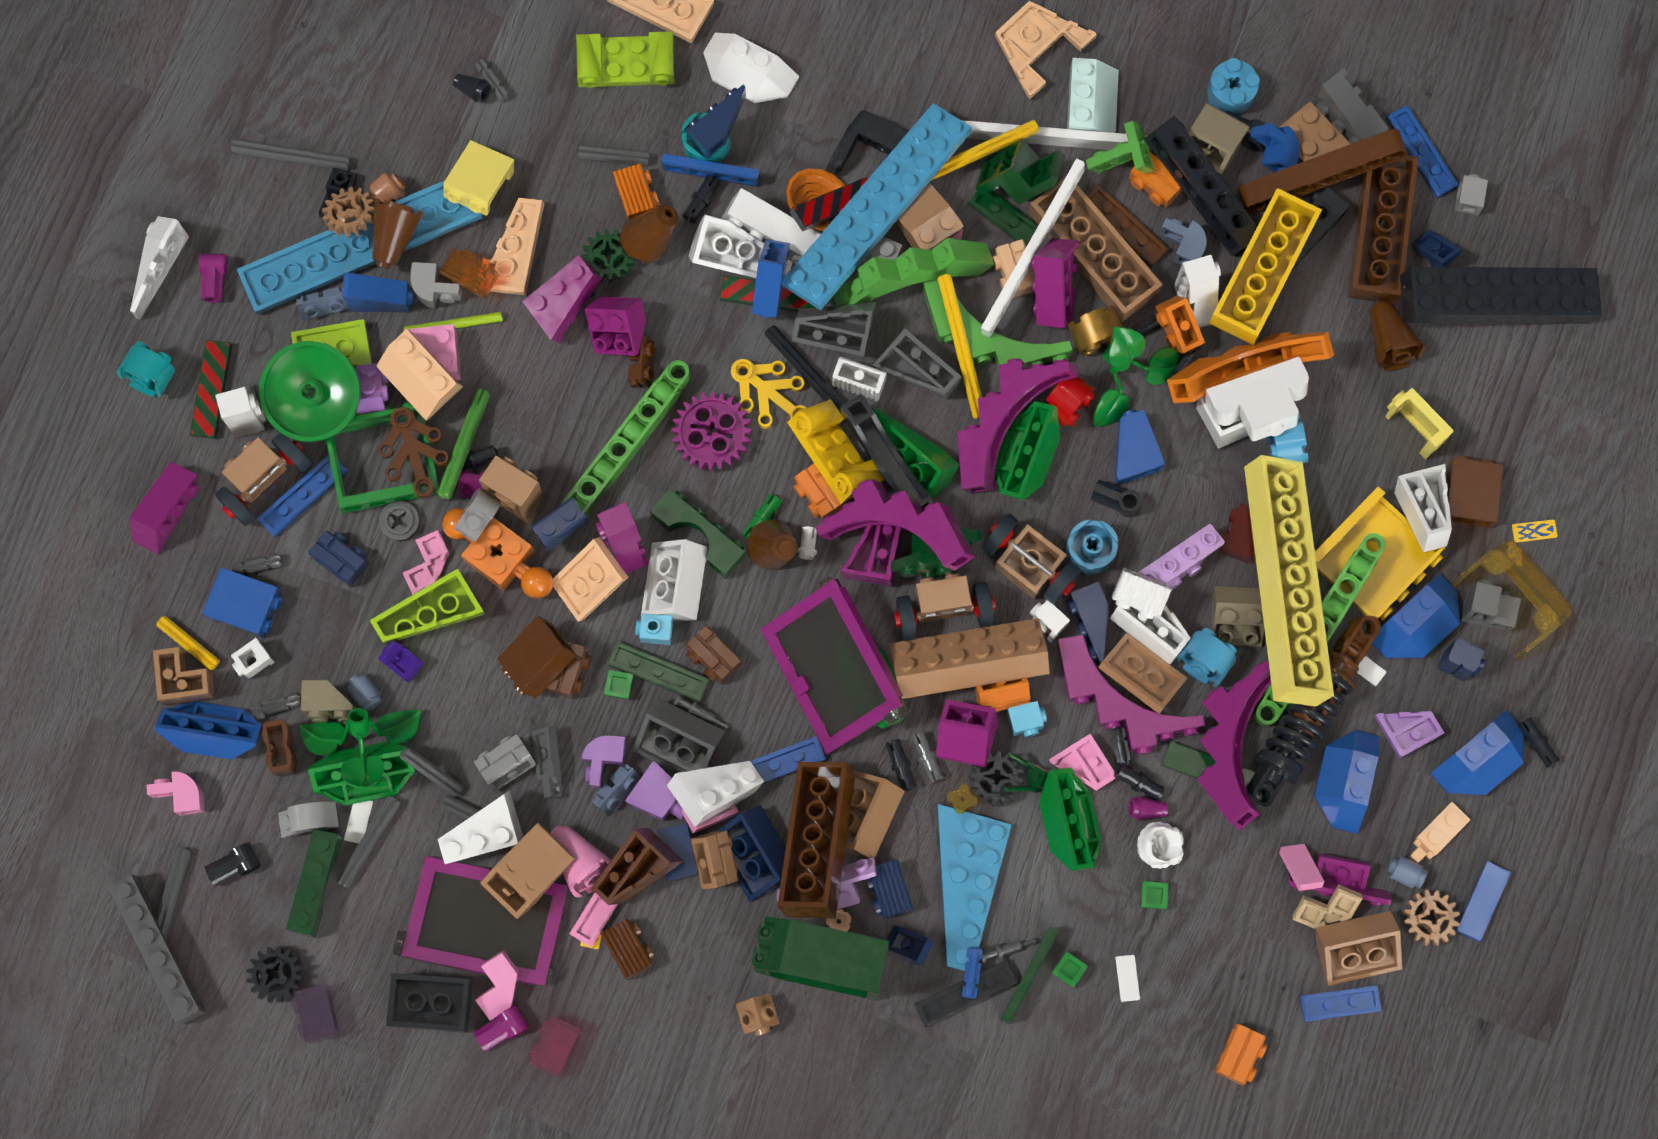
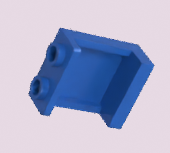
M220 568L202 615L211 621H220L263 638L265 633H269L273 624V619L271 618L274 610H278L282 603L281 591L275 586Z

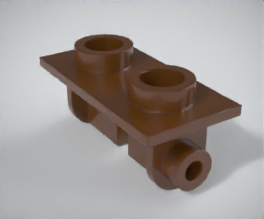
M645 335L642 337L639 353L629 358L630 361H638L637 364L629 365L628 382L630 387L638 388L642 384L649 389L654 379L653 357L656 354V347L654 341Z

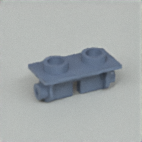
M339 286L324 290L323 297H319L318 292L305 296L302 295L300 299H296V306L302 321L349 309L343 298V288Z
M628 764L624 767L620 766L609 779L615 785L611 788L605 783L594 795L595 798L592 802L609 817L632 792L641 776Z

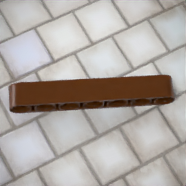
M1391 129L1247 182L1238 188V192L1246 212L1255 213L1267 209L1277 188L1295 197H1299L1398 161L1407 155V150L1398 129Z

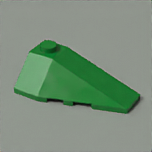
M873 409L904 463L921 486L934 499L950 484L959 464L943 449L879 409Z

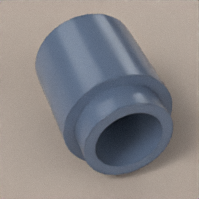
M358 673L348 680L347 683L349 685L346 690L360 708H364L369 712L383 701L380 697V691L367 674L361 676Z
M1402 855L1397 859L1393 857L1387 869L1390 872V879L1412 889L1414 887L1420 889L1428 873L1427 870L1423 869V865Z

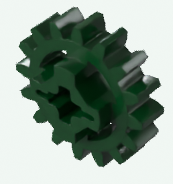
M605 229V235H601L597 231V238L595 240L591 237L588 238L590 246H583V250L587 254H583L582 257L588 259L602 278L600 282H603L605 277L608 278L610 283L613 282V277H617L621 281L622 273L630 274L628 266L634 267V260L622 249L618 230H615L613 235L609 233L608 229ZM613 243H617L621 247H616ZM608 248L610 249V253L612 254L609 264L608 260L606 259ZM597 265L603 266L605 270L599 268Z

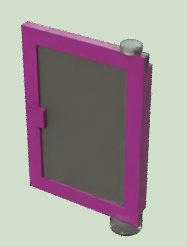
M827 577L818 583L820 589L760 630L826 754H831L883 719H885L887 724H892L907 716L910 711L902 699L903 694L846 588L841 586L838 578L832 579V577Z
M426 856L407 931H398L394 945V955L424 963L487 975L481 967L482 964L504 950L518 969L516 982L544 987L546 982L552 983L555 967L550 965L568 893V885L553 883L528 912L516 919L480 884L491 869L457 862L445 864L443 859Z

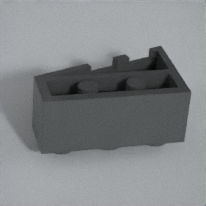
M1343 67L1321 86L1314 102L1315 107L1332 122V125L1340 133H1343L1350 144L1388 131L1389 128L1371 104L1366 106L1358 94L1362 92L1359 87L1355 86L1353 88L1345 78V75L1348 73Z
M876 302L823 307L822 310L817 308L800 309L795 318L791 341L864 357L868 347Z
M904 329L872 365L875 369L887 372L886 375L945 399L963 381L961 375L907 329Z

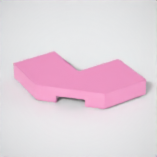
M439 530L416 540L425 563L403 572L412 595L440 579L449 556V551Z
M504 950L484 962L481 966L495 986L479 995L475 1001L490 1021L513 1005L518 969Z

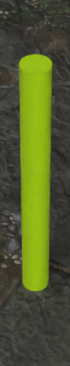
M501 312L404 326V329L454 324L456 329L502 322L503 318Z

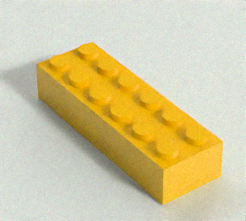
M1276 189L1209 324L1254 345L1322 209L1283 190Z

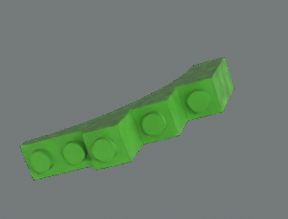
M947 238L932 250L911 247L895 259L871 258L858 268V275L839 288L833 295L836 306L868 303L892 291L924 281L938 279L939 276L950 274L951 277H978L995 264L987 243Z
M938 279L923 282L922 290L938 343L953 344ZM957 298L974 364L984 365L991 362V359L994 358L999 372L998 365L1006 364L1009 359L1018 358L1029 365L1047 364L1060 359L1068 360L1071 357L1072 347L1070 341L1054 344H1030L1009 339L995 332L988 338L981 334L982 324L963 307Z

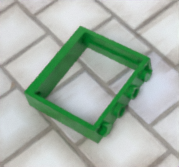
M409 402L402 405V407L412 410L418 422L426 425L425 419ZM385 407L384 411L357 414L351 423L339 434L391 424L390 416L397 408ZM401 417L399 422L407 421L408 418ZM420 434L422 443L430 446L427 437ZM335 438L326 439L341 514L384 506L395 501L405 502L420 499L413 490V483L346 496ZM425 456L429 479H431L434 485V492L431 496L438 495L439 486L434 461ZM426 485L422 486L420 492H427L429 487Z

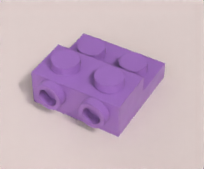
M378 363L356 366L361 386L360 404L356 415L385 410V401L389 400L387 385L384 386V384L389 383V380L377 368Z

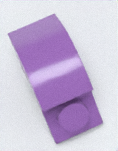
M601 736L592 740L584 749L582 760L584 763H591V766L586 768L585 781L589 782L592 789H601L604 764L624 766L625 737Z

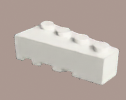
M742 188L732 198L721 218L729 220L763 243H765L766 239L790 243L788 258L795 264L821 235L811 228L802 232L794 218Z

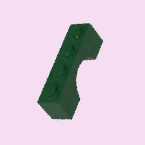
M669 488L649 510L651 517L669 532L682 527L693 528L701 532L709 543L706 557L707 564L724 579H727L745 559V552L743 551L745 547L735 538L730 540L725 536L726 531L716 522L711 524L706 520L707 515L696 506L693 509L687 504L688 499L680 491L677 490L674 493Z
M313 829L286 930L316 938L323 914L322 906L330 873L337 863L343 842L341 836Z

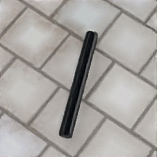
M776 326L769 327L765 332V336L824 401L832 400L841 414V406L846 403Z

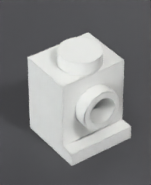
M1046 601L1043 605L1039 602L1030 611V614L1033 616L1032 619L1039 618L1043 634L1045 632L1049 634L1047 640L1050 643L1066 628L1070 621L1049 601Z
M257 638L231 655L235 661L232 664L235 671L240 677L245 675L248 679L269 664L275 663ZM256 658V662L249 666V659Z

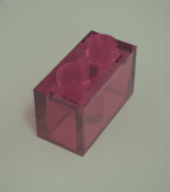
M554 1016L551 1017L550 1021L546 1019L540 1030V1034L543 1036L539 1044L534 1043L528 1055V1058H531L529 1064L560 1078L582 1030Z

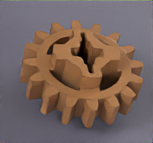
M350 187L348 192L341 188L340 194L332 193L333 200H326L327 207L322 208L325 224L330 232L335 231L339 237L342 233H345L346 237L349 238L353 232L356 236H359V230L367 231L366 225L374 224L372 217H374L375 203L368 192L364 193L362 188H359L356 192L353 187Z
M1429 890L1423 891V897L1419 893L1413 895L1416 902L1412 900L1407 901L1406 904L1410 909H1405L1402 912L1408 916V919L1402 921V923L1410 926L1406 933H1414L1413 941L1415 942L1423 939V946H1427L1430 941L1433 946H1438L1439 939L1443 943L1448 942L1447 935L1454 936L1456 934L1452 927L1460 925L1459 922L1454 921V917L1460 915L1459 912H1453L1452 910L1456 903L1448 904L1449 896L1445 895L1440 898L1438 890L1434 891L1432 896ZM1422 903V911L1419 915H1415L1417 907ZM1436 903L1442 906L1445 911L1436 907ZM1429 914L1440 917L1433 922L1427 919L1421 920ZM1447 921L1445 929L1440 933L1441 924ZM1420 925L1422 928H1424L1426 930V934L1422 932L1417 926Z

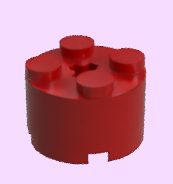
M1079 376L1059 382L1046 399L1049 405L1057 407L1058 422L1064 428L1067 425L1073 427L1081 417L1078 414L1083 406L1088 408L1096 397L1093 393L1095 388Z

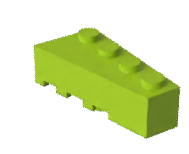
M456 569L374 617L370 622L382 642L388 644L392 640H402L485 614L461 573Z

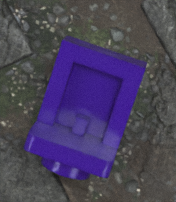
M392 640L383 649L382 654L378 658L380 662L388 666L408 683L424 664L417 656L395 640Z

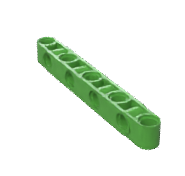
M676 360L668 365L561 504L572 497L588 518L688 385L690 372L685 362ZM677 370L684 371L685 373L680 379L672 376ZM646 409L656 411L652 417L642 415ZM618 447L626 450L622 456L613 455V451ZM588 486L596 488L595 493L590 496L584 495L583 490ZM571 536L568 537L566 540H564V541H563L562 543H560V544H563V543L567 542V541L571 538Z
M1370 533L1362 540L1322 601L1327 642L1384 551L1385 540L1380 534ZM1366 542H1376L1378 551L1372 552L1368 550ZM1343 582L1349 583L1352 587V593H1343L1340 589V584ZM1272 684L1266 690L1262 701L1254 713L1256 723L1262 727L1272 726L1278 720L1283 710L1289 705L1286 702L1273 700ZM1261 709H1270L1273 713V719L1270 721L1264 720L1260 715Z

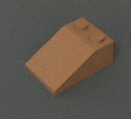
M930 182L895 222L912 247L932 250L945 239L952 238L964 227L950 205Z

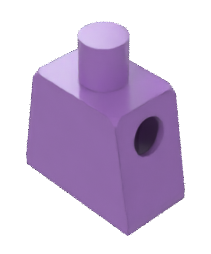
M653 761L625 800L626 804L661 821H664L669 813L680 820L684 819L681 812L683 810L667 787L672 778Z

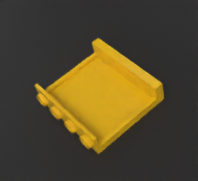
M1378 486L1315 551L1317 571L1333 585L1362 540L1370 533L1380 534L1385 540L1384 551L1352 604L1365 616H1374L1377 619L1384 620L1393 610L1390 605L1395 600L1400 603L1410 593L1406 588L1412 582L1417 585L1427 575L1423 572L1427 566L1430 565L1434 568L1443 558L1440 553L1445 547L1423 552L1407 518L1383 497L1385 492ZM1366 542L1368 550L1372 552L1378 551L1376 542ZM1343 582L1340 584V589L1343 593H1352V587L1349 583Z

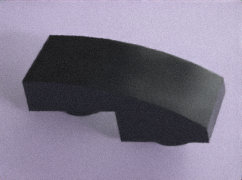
M333 167L326 184V195L319 209L320 218L324 217L322 208L327 207L325 201L333 200L332 193L339 195L341 188L345 192H348L350 187L354 189L357 173Z

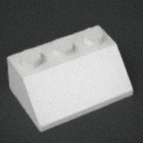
M686 539L652 543L641 615L642 613L671 615L674 621L697 620L706 562V546Z

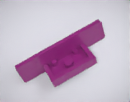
M1319 853L1316 867L1324 880L1322 888L1309 890H1315L1324 896H1332L1339 884L1361 893L1362 900H1367L1370 904L1376 906H1383V904L1391 905L1392 898L1389 891L1366 887L1371 867L1370 863ZM1288 873L1289 885L1298 890L1290 873Z

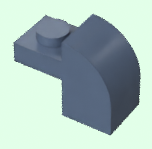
M1166 218L1159 234L1180 244L1173 261L1182 265L1184 262L1201 258L1207 243L1203 228L1194 220H1192L1189 228H1187L1179 220Z

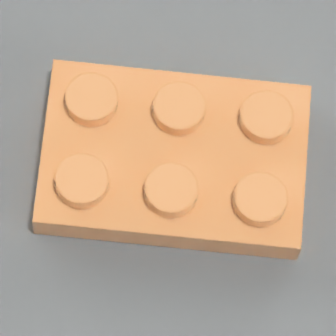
M598 537L593 539L553 578V587L577 621L580 622L611 595L628 576L601 538Z

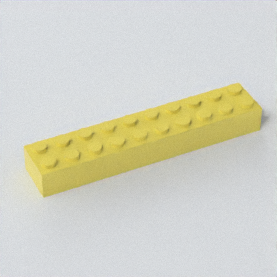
M1260 455L1246 465L1244 470L1273 700L1318 706L1333 697L1334 691L1303 462Z

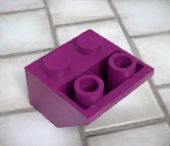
M600 296L585 308L595 354L636 356L639 353L646 324L641 298Z
M946 699L939 721L936 757L986 767L999 725L995 708Z

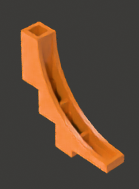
M1292 332L1272 333L1257 344L1234 346L1220 357L1199 358L1169 378L1167 382L1173 403L1195 402L1206 395V389L1296 357H1300L1302 362L1330 359L1334 356L1329 332L1292 335Z

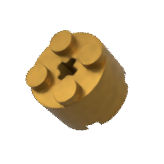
M1110 305L1108 309L1102 307L1079 317L1081 322L1076 323V325L1074 321L1068 324L1078 351L1080 353L1083 352L1084 356L1097 352L1102 344H1106L1107 347L1110 346L1113 328L1115 326L1122 327L1113 305Z

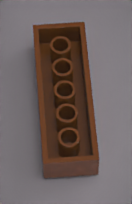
M1406 155L1398 161L1363 173L1347 297L1376 302L1385 300L1395 305L1401 298L1400 275L1405 272L1419 157Z
M798 762L777 905L786 917L836 919L855 773L847 762Z

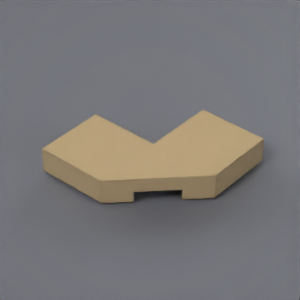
M1338 884L1328 904L1303 895L1292 915L1293 920L1314 929L1339 920L1341 922L1349 920L1362 901V894Z

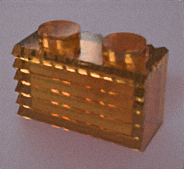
M456 248L452 249L450 256L447 257V261H445V265H442L439 273L449 282L459 284L461 288L485 299L500 275L494 269L496 265L485 258L481 261L477 260V255L464 248L463 251Z

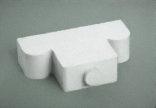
M1296 357L1206 389L1205 402L1213 419L1220 425H1231L1236 421L1237 417H1240L1252 441L1268 436H1278L1285 430L1297 426L1299 411L1294 401L1301 400L1306 396L1309 376L1300 357Z

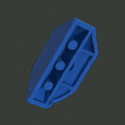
M1439 574L1380 628V632L1372 645L1385 658H1424L1460 624L1458 591Z
M197 701L180 704L171 709L169 707L163 708L155 725V731L182 752L226 759H234L255 747L262 730V724L245 709Z
M1505 710L1431 772L1430 775L1446 793L1488 794L1524 763L1523 732L1517 726L1519 724Z
M1354 730L1325 747L1314 796L1328 819L1331 828L1358 834L1368 806L1379 758V736Z

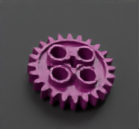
M711 391L710 398H706L703 392H701V400H697L696 397L692 396L693 404L690 405L684 402L686 410H677L681 418L673 419L674 424L678 426L671 429L673 434L678 435L672 439L674 444H680L676 448L677 452H684L682 455L684 461L691 458L689 463L691 467L698 462L701 471L705 465H708L710 472H713L714 465H718L720 471H723V463H727L728 466L732 467L731 459L734 458L740 461L738 453H747L743 444H751L750 439L746 437L753 434L752 429L746 428L752 424L750 419H744L748 415L747 410L740 411L742 408L740 402L733 405V396L726 401L723 392L719 398H716L714 391ZM700 413H710L708 420L704 422L698 420ZM731 418L734 420L733 425L729 428L721 426L724 419ZM691 425H697L703 429L691 428ZM715 427L717 433L713 432L712 435L709 436L706 430L711 431L712 428ZM721 434L733 435V438H726V436ZM695 435L703 437L702 442L698 445L690 443L691 438ZM720 441L727 444L723 451L714 450L715 444Z

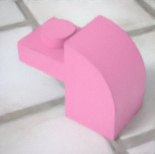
M172 772V782H170V779L154 780V784L147 785V795L152 798L173 796L174 813L179 816L205 813L202 788L194 779L184 773Z

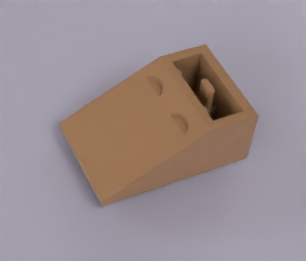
M538 822L499 861L480 884L518 919L531 909L575 860V857Z

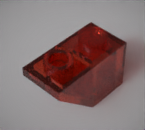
M1241 502L1238 509L1233 508L1229 516L1228 522L1232 523L1229 532L1224 531L1222 535L1225 543L1221 553L1249 564L1255 553L1251 517L1247 505Z

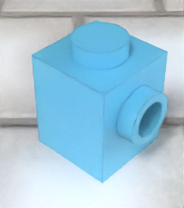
M642 613L641 620L636 621L635 635H640L641 643L671 645L673 618L671 615Z
M1038 701L1008 708L1006 712L1013 737L1024 734L1025 738L1038 735L1039 730H1042L1044 727L1043 722H1047L1045 710L1043 707L1039 708Z

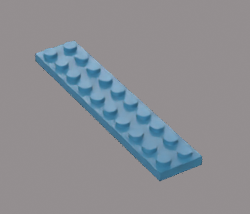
M933 103L782 279V285L817 309L822 310L972 133V127Z
M444 181L395 202L411 207L414 214H417L418 210L424 212L405 251L483 218L481 213H475L468 207L459 203H452L445 198ZM367 224V231L359 230V236H356L353 232L349 238L346 237L345 233H342L339 237L335 231L330 232V230H327L238 268L237 272L255 313L258 315L344 278V273L354 274L375 265L377 261L372 259L374 224Z

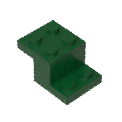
M1021 139L985 159L975 189L983 195L988 191L993 192L1001 186L1018 205L1026 201L1030 202L1040 193L1051 191L1056 187L1065 155L1058 149L1040 159L1028 144Z
M960 528L970 548L972 544L982 541V531ZM912 534V555L891 561V571L900 572L903 577L922 575V579H937V575H950L951 571H953L944 567L935 552L915 534Z

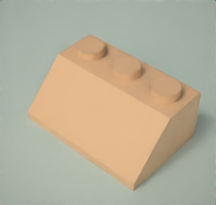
M408 329L387 347L377 364V368L426 421L463 387L423 342Z

